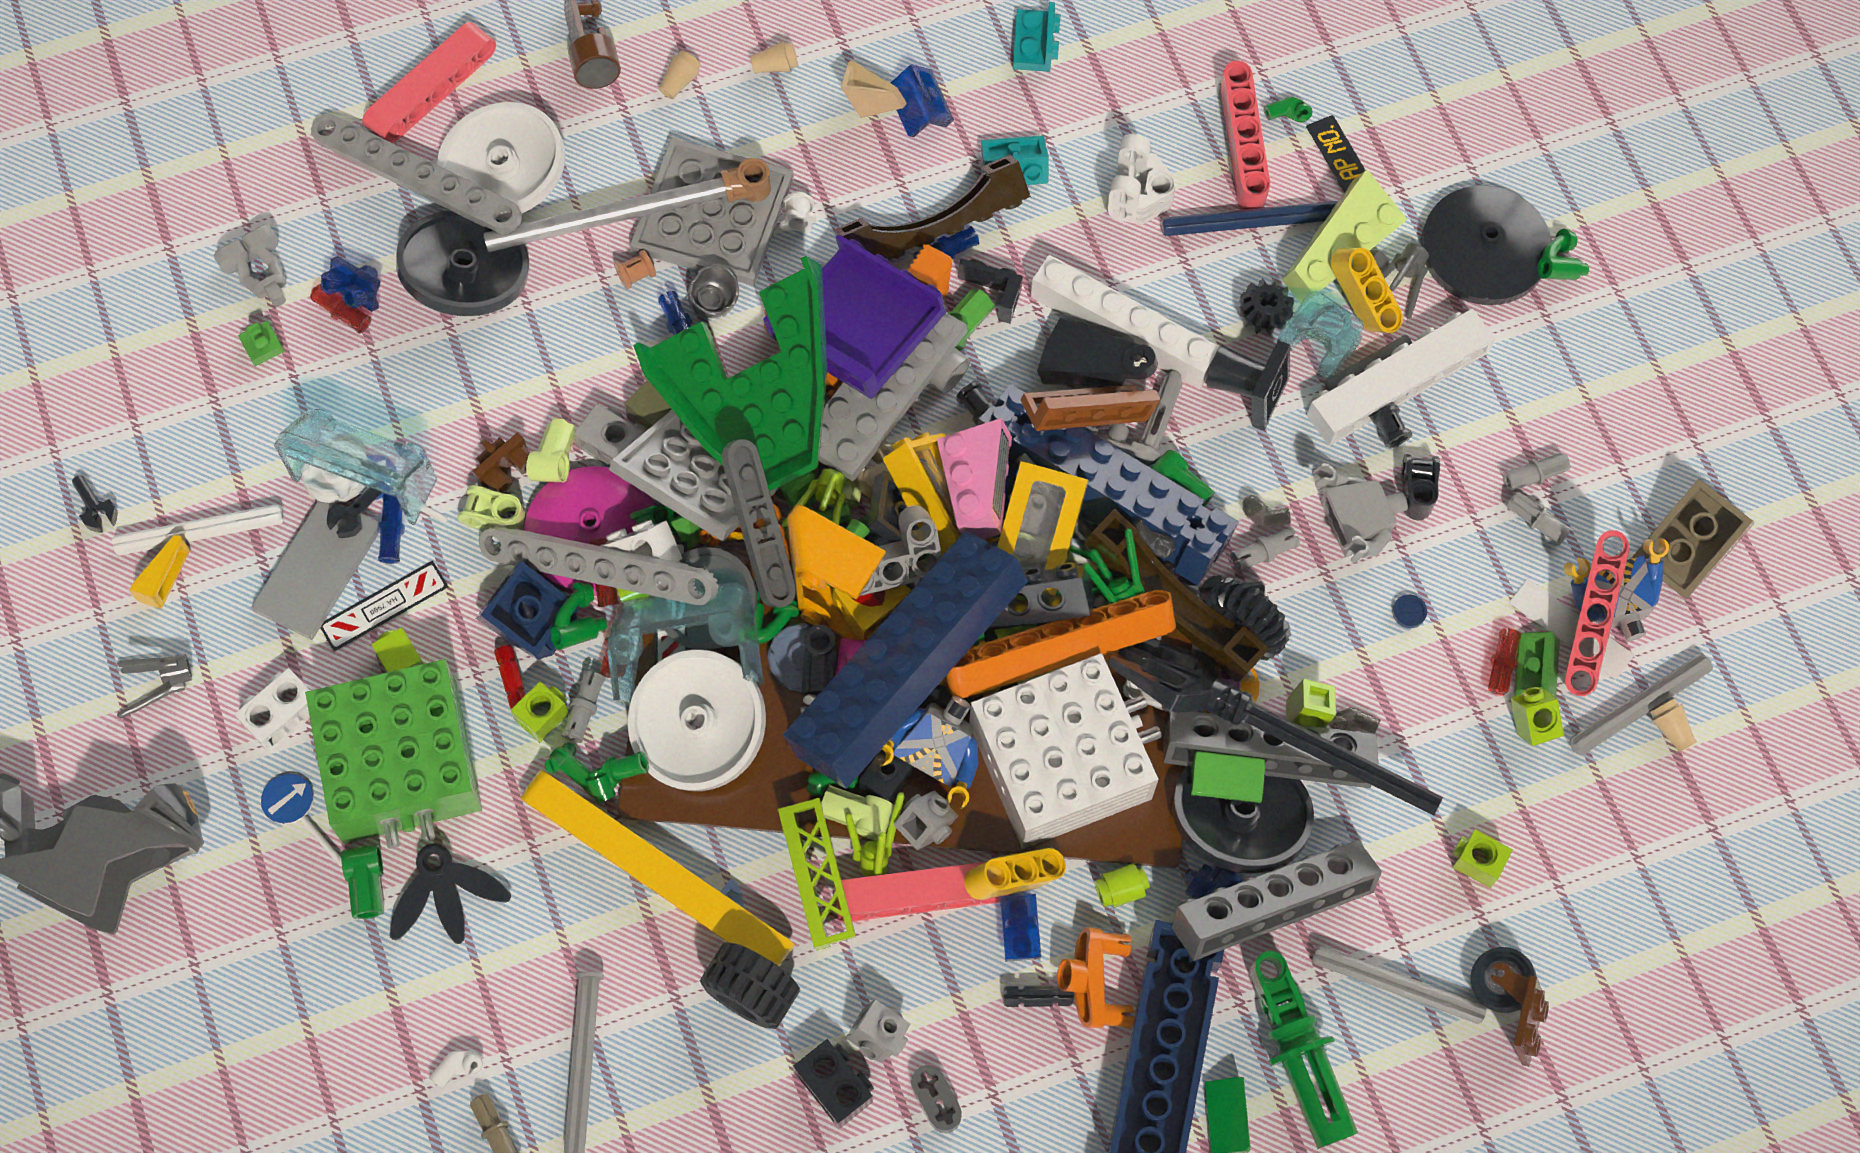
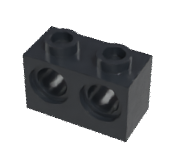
M826 1039L793 1065V1071L835 1126L840 1129L873 1103V1095L870 1092L874 1087L861 1071L856 1075L847 1063L851 1061V1058L839 1043L833 1046ZM827 1059L834 1063L835 1069L830 1075L821 1076L814 1070L816 1063ZM844 1088H852L857 1092L858 1097L854 1103L845 1105L838 1101L837 1094Z

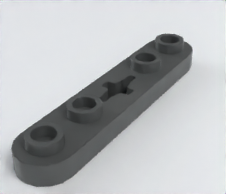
M745 439L734 440L724 447L722 463L758 592L762 601L767 606L785 607L793 601L796 587L760 456L756 446L751 441ZM757 517L765 521V525L761 526V530L754 529L753 527Z

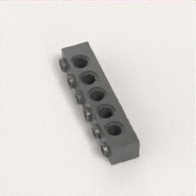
M1169 710L1163 729V763L1191 766L1195 753L1199 751L1260 758L1265 760V776L1371 788L1370 784L1248 723H1241L1236 726L1230 723V721L1210 713H1177ZM1299 725L1379 765L1377 734L1331 729L1323 726Z
M1359 840L1348 844L1341 843L1318 855L1310 854L1294 864L1278 866L1267 874L1258 877L1250 876L1237 885L1229 888L1221 887L1214 890L1210 895L1196 900L1192 898L1184 901L1177 908L1172 929L1193 961L1372 894L1375 891L1382 871Z

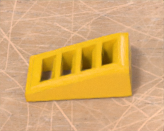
M174 535L133 582L129 592L137 601L159 609L163 608L190 552L189 547L181 536Z

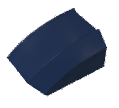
M521 561L505 577L475 619L536 659H542L552 656L557 650L552 643L550 631L554 627L555 618L560 607L567 600L568 596ZM578 606L571 615L570 621L577 619Z

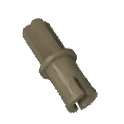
M485 1093L475 1097L470 1102V1107L483 1131L481 1134L482 1139H487L493 1153H518L506 1129L509 1124L507 1121H502L490 1095Z

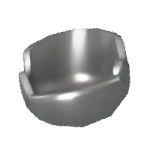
M719 265L701 268L688 288L690 306L699 315L711 319L727 315L733 309L739 297L738 280L729 269Z

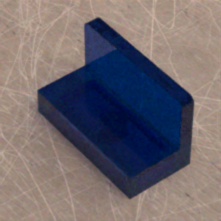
M910 64L890 82L899 89L907 103L904 108L897 109L896 111L909 137H915L929 124L946 128L954 121L932 69Z

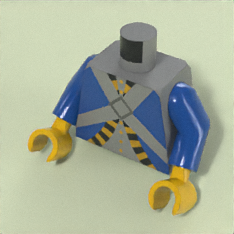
M1659 538V548L1654 552L1652 549L1653 541L1651 539L1644 541L1643 550L1650 555L1649 559L1646 560L1643 555L1627 560L1611 626L1613 628L1621 625L1627 641H1634L1646 635L1641 620L1647 618L1658 604L1663 582L1664 563L1660 558L1664 557L1669 551V544L1663 538ZM1578 557L1579 567L1577 571H1575L1574 564L1569 562L1563 568L1565 574L1573 577L1571 587L1576 607L1581 611L1591 566L1586 559ZM1602 571L1597 574L1595 583L1598 588L1608 590L1614 586L1616 578L1612 572ZM1601 604L1592 605L1587 612V616L1593 621L1598 622V624L1605 621L1608 614L1606 607Z
M952 696L945 709L932 702L925 709L918 707L882 748L886 758L880 766L889 764L895 755L949 787L955 783L956 787L950 790L946 800L950 804L952 794L959 793L964 799L960 809L964 808L969 801V793L966 789L971 787L979 765L978 742L972 736L973 726L963 720L971 708L970 704L961 697Z

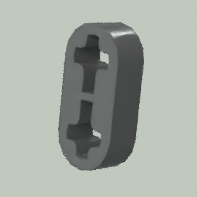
M925 1065L918 1068L912 1076L911 1087L930 1125L940 1133L953 1132L961 1122L962 1111L941 1071L934 1066ZM924 1074L929 1079L936 1077L938 1080L934 1083V1090L937 1096L933 1098L927 1088L920 1089L918 1087L922 1083L921 1076ZM941 1101L947 1111L954 1110L955 1113L951 1117V1124L947 1125L944 1120L939 1122L936 1120V1117L939 1116L937 1102Z

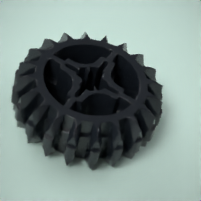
M1227 577L1209 591L1210 594L1205 598V603L1240 627L1245 626L1269 648L1261 660L1268 661L1273 659L1276 654H1279L1286 647L1285 644L1292 635L1289 629L1290 625L1285 620V615L1277 609V604H1273L1269 600V596L1262 594L1259 588L1252 587L1246 581L1243 583L1239 578Z

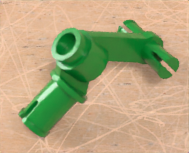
M570 742L565 743L562 747L555 748L550 754V759L545 762V768L549 773H554L561 769L588 792L591 797H595L596 802H603L616 795L614 789L617 784L622 782V779L645 774L649 771L648 759L642 751L618 759L609 757L602 767L589 771L574 757L577 751L576 746Z

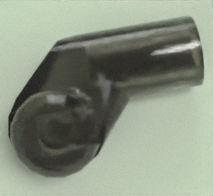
M1248 495L1242 502L1244 514L1260 528L1291 523L1288 507L1271 510L1256 495Z
M1140 518L1131 523L1140 531V537L1155 556L1168 558L1173 554L1176 546L1174 540L1169 535L1151 531Z
M1349 707L1337 712L1336 716L1329 723V727L1331 729L1347 731L1360 728L1368 733L1375 734L1381 719L1355 707Z

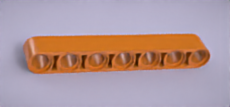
M1164 590L1146 592L1093 609L1091 616L1054 621L972 647L946 675L950 695L961 698L971 697L1080 662L1101 653L1103 655L1166 635L1176 627L1171 594Z

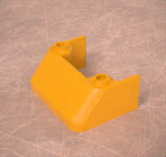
M795 505L787 517L791 564L798 608L802 612L801 618L812 626L825 625L832 632L843 638L857 639L833 603V589L836 588L857 600L884 558L886 551L809 508Z

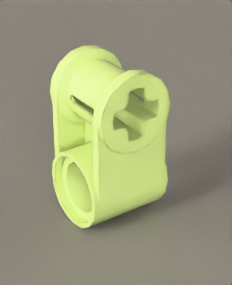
M471 485L467 488L468 499L464 510L459 512L457 517L461 523L476 529H489L493 526H500L507 529L524 530L526 514L517 497L511 494L491 491L481 486ZM516 511L515 515L511 518H502L505 513Z

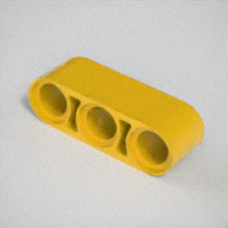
M1340 248L1336 250L1331 258L1332 270L1362 327L1369 332L1393 333L1397 331L1403 322L1402 311L1370 251L1365 248Z
M1053 848L994 858L969 870L965 875L964 884L970 896L977 900L1038 889L1061 878L1065 873L1066 863L1062 854Z

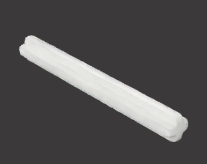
M278 504L117 535L112 538L114 552L120 556L164 547L174 535L181 536L186 543L281 524L283 522V513L281 507Z

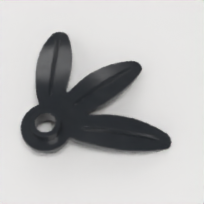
M437 843L428 844L417 854L416 866L420 874L411 882L402 895L392 918L389 936L392 940H399L412 928L422 914L430 892L433 891L435 907L444 930L455 944H461L465 938V918L460 898L453 884H457L480 898L501 903L510 901L511 892L499 880L487 872L469 865L452 862L451 853L445 846ZM432 854H437L441 858V864L437 868H432L428 865V858Z

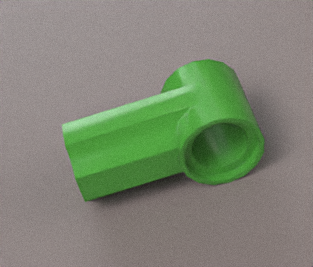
M971 289L953 311L948 312L951 316L967 324L968 331L955 347L958 351L964 349L969 336L994 309V303L990 300L989 295L980 289Z

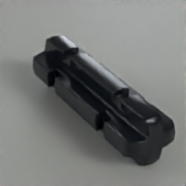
M1053 985L1024 986L1023 989H1019V986H1006L1003 989V1003L1006 1007H1019V1004H1024V1007H1052L1053 1003H1058V1006H1071L1074 1001V992L1061 991L1059 987L1053 988Z

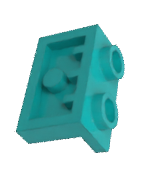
M1049 2L1048 11L1017 9L1013 69L1050 72L1051 61L1058 60L1059 41L1053 40V33H1059L1061 14H1055V2Z
M1044 136L981 140V154L984 165L1011 155L1019 161L1027 185L1047 184L1049 182V156Z

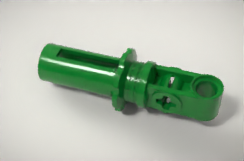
M1275 951L1262 953L1251 964L1250 977L1259 996L1265 1018L1272 1028L1267 1035L1269 1040H1273L1275 1047H1277L1278 1054L1268 1061L1270 1066L1283 1064L1282 1067L1287 1072L1317 1149L1358 1134L1350 1110L1327 1057V1049L1324 1048L1335 1042L1333 1036L1320 1037L1317 1028H1315V1023H1317L1315 1015L1308 1016L1303 997L1293 980L1285 958ZM1269 961L1275 965L1277 969L1276 978H1266L1261 973V962ZM1286 1001L1289 1002V1003L1284 1004V1005H1281V1006H1279V1007L1276 1006V1005L1281 1004V1003L1286 1002ZM1302 1055H1305L1333 1123H1328Z

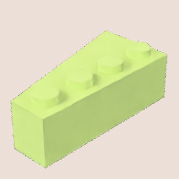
M1368 169L1352 181L1345 194L1331 210L1332 212L1315 232L1311 241L1281 279L1301 305L1336 278L1331 267V258L1336 250L1340 248H1365L1370 251L1408 220Z

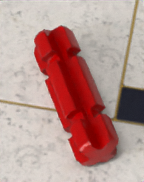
M504 645L496 648L494 654L498 665H500L498 668L505 692L508 695L509 706L512 709L526 693L523 691L524 685L517 662L515 661L516 658L512 646Z

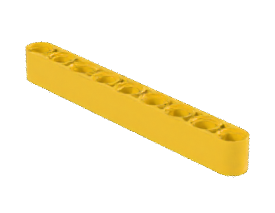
M540 769L520 796V799L726 942L745 946L769 959L779 967L795 946L792 941L545 771Z

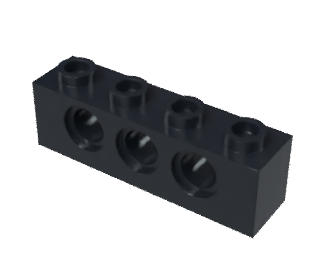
M1069 562L1060 564L1055 569L1042 570L1041 568H1030L1023 571L1028 583L1019 593L1024 594L1028 600L1022 601L1014 598L986 631L1091 616L1095 599L1089 575L1083 568L1084 564L1076 565ZM1056 588L1060 591L1061 595H1051L1046 589Z

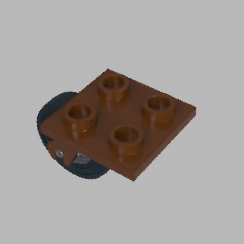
M1509 947L1492 948L1480 955L1475 961L1470 975L1471 987L1478 1001L1492 1011L1499 1013L1521 1011L1514 1047L1521 1064L1529 1067L1532 1056L1537 1057L1540 1051L1541 1036L1537 1035L1540 1022L1545 1023L1547 1020L1549 1001H1545V990H1542L1534 966L1527 956Z

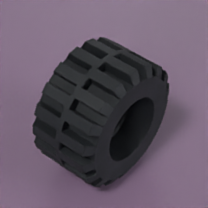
M724 942L700 979V983L705 991L716 1001L744 1019L758 1026L770 1029H777L800 992V987L796 981L778 965L745 946L730 942Z

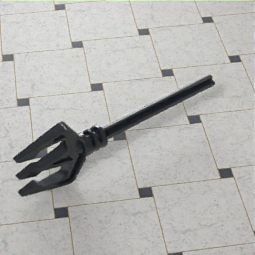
M1150 639L1134 644L1136 648L1128 646L1119 649L1118 653L1127 660L1115 656H1110L1108 666L1173 712H1198L1206 710L1224 720L1230 721V723L1236 726L1241 723H1248L1435 816L1442 802V796L1256 705L1252 699V694L1224 681L1215 661L1206 655ZM1141 669L1146 670V671L1150 672V673L1153 674V675H1150V674H1148V673L1142 671Z

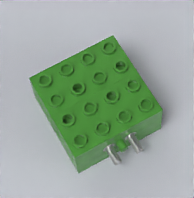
M446 659L305 692L329 825L343 844L385 834L387 847L394 849L393 842L395 848L400 846L397 831L411 832L415 830V827L420 826L423 840H429L427 824L429 836L432 840L435 838L433 822L483 811L457 683Z

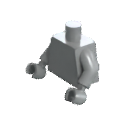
M1323 463L1312 470L1313 474H1317L1321 478L1315 482L1316 488L1329 487L1325 489L1321 504L1344 557L1354 554L1350 560L1356 563L1360 558L1379 555L1390 541L1392 531L1397 523L1394 514L1408 509L1404 494L1400 491L1386 496L1378 481H1367L1363 478L1337 473L1328 463Z

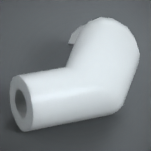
M470 1050L450 1052L428 1078L443 1089L454 1075H472L481 1071L483 1067L482 1057L479 1053Z

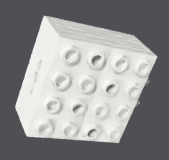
M1102 653L971 702L969 723L973 726L972 733L978 742L980 752L1022 850L1152 800L1159 779L1143 744L1161 738V731L1155 726L1137 733L1136 729L1143 726L1139 715L1130 717L1129 713L1146 707L1147 700L1141 695L1128 701H1123Z

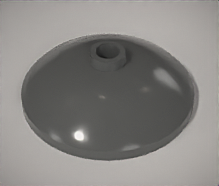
M712 547L689 550L681 554L682 559L678 562L695 568L708 569L709 573L714 574L713 577L717 579L716 584L719 586L717 588L718 594H716L717 604L715 607L709 608L707 603L704 605L688 603V636L684 635L674 624L669 612V599L655 596L657 617L665 632L677 643L694 650H717L736 641L751 624L757 607L756 584L747 566L733 554ZM695 579L693 581L695 582V585H693V587H696L695 591L698 590V594H705L704 584L699 579Z

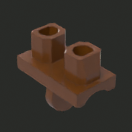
M518 432L506 442L499 437L492 444L486 439H482L478 443L482 453L475 458L479 466L472 471L477 479L476 483L478 486L505 493L512 485L511 479L505 474L507 470L514 466L522 475L527 473L526 465L530 452L527 449L525 439Z

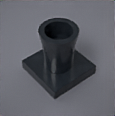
M1277 340L1266 364L1248 358L1224 344L1221 345L1210 366L1207 388L1228 391L1252 398V426L1265 431L1290 378V344Z
M885 471L875 476L870 514L857 519L867 526L870 531L864 539L877 547L901 541L899 516L907 508L892 476ZM846 523L843 528L846 529L849 523ZM917 524L911 530H918ZM927 553L921 555L917 561L926 558Z

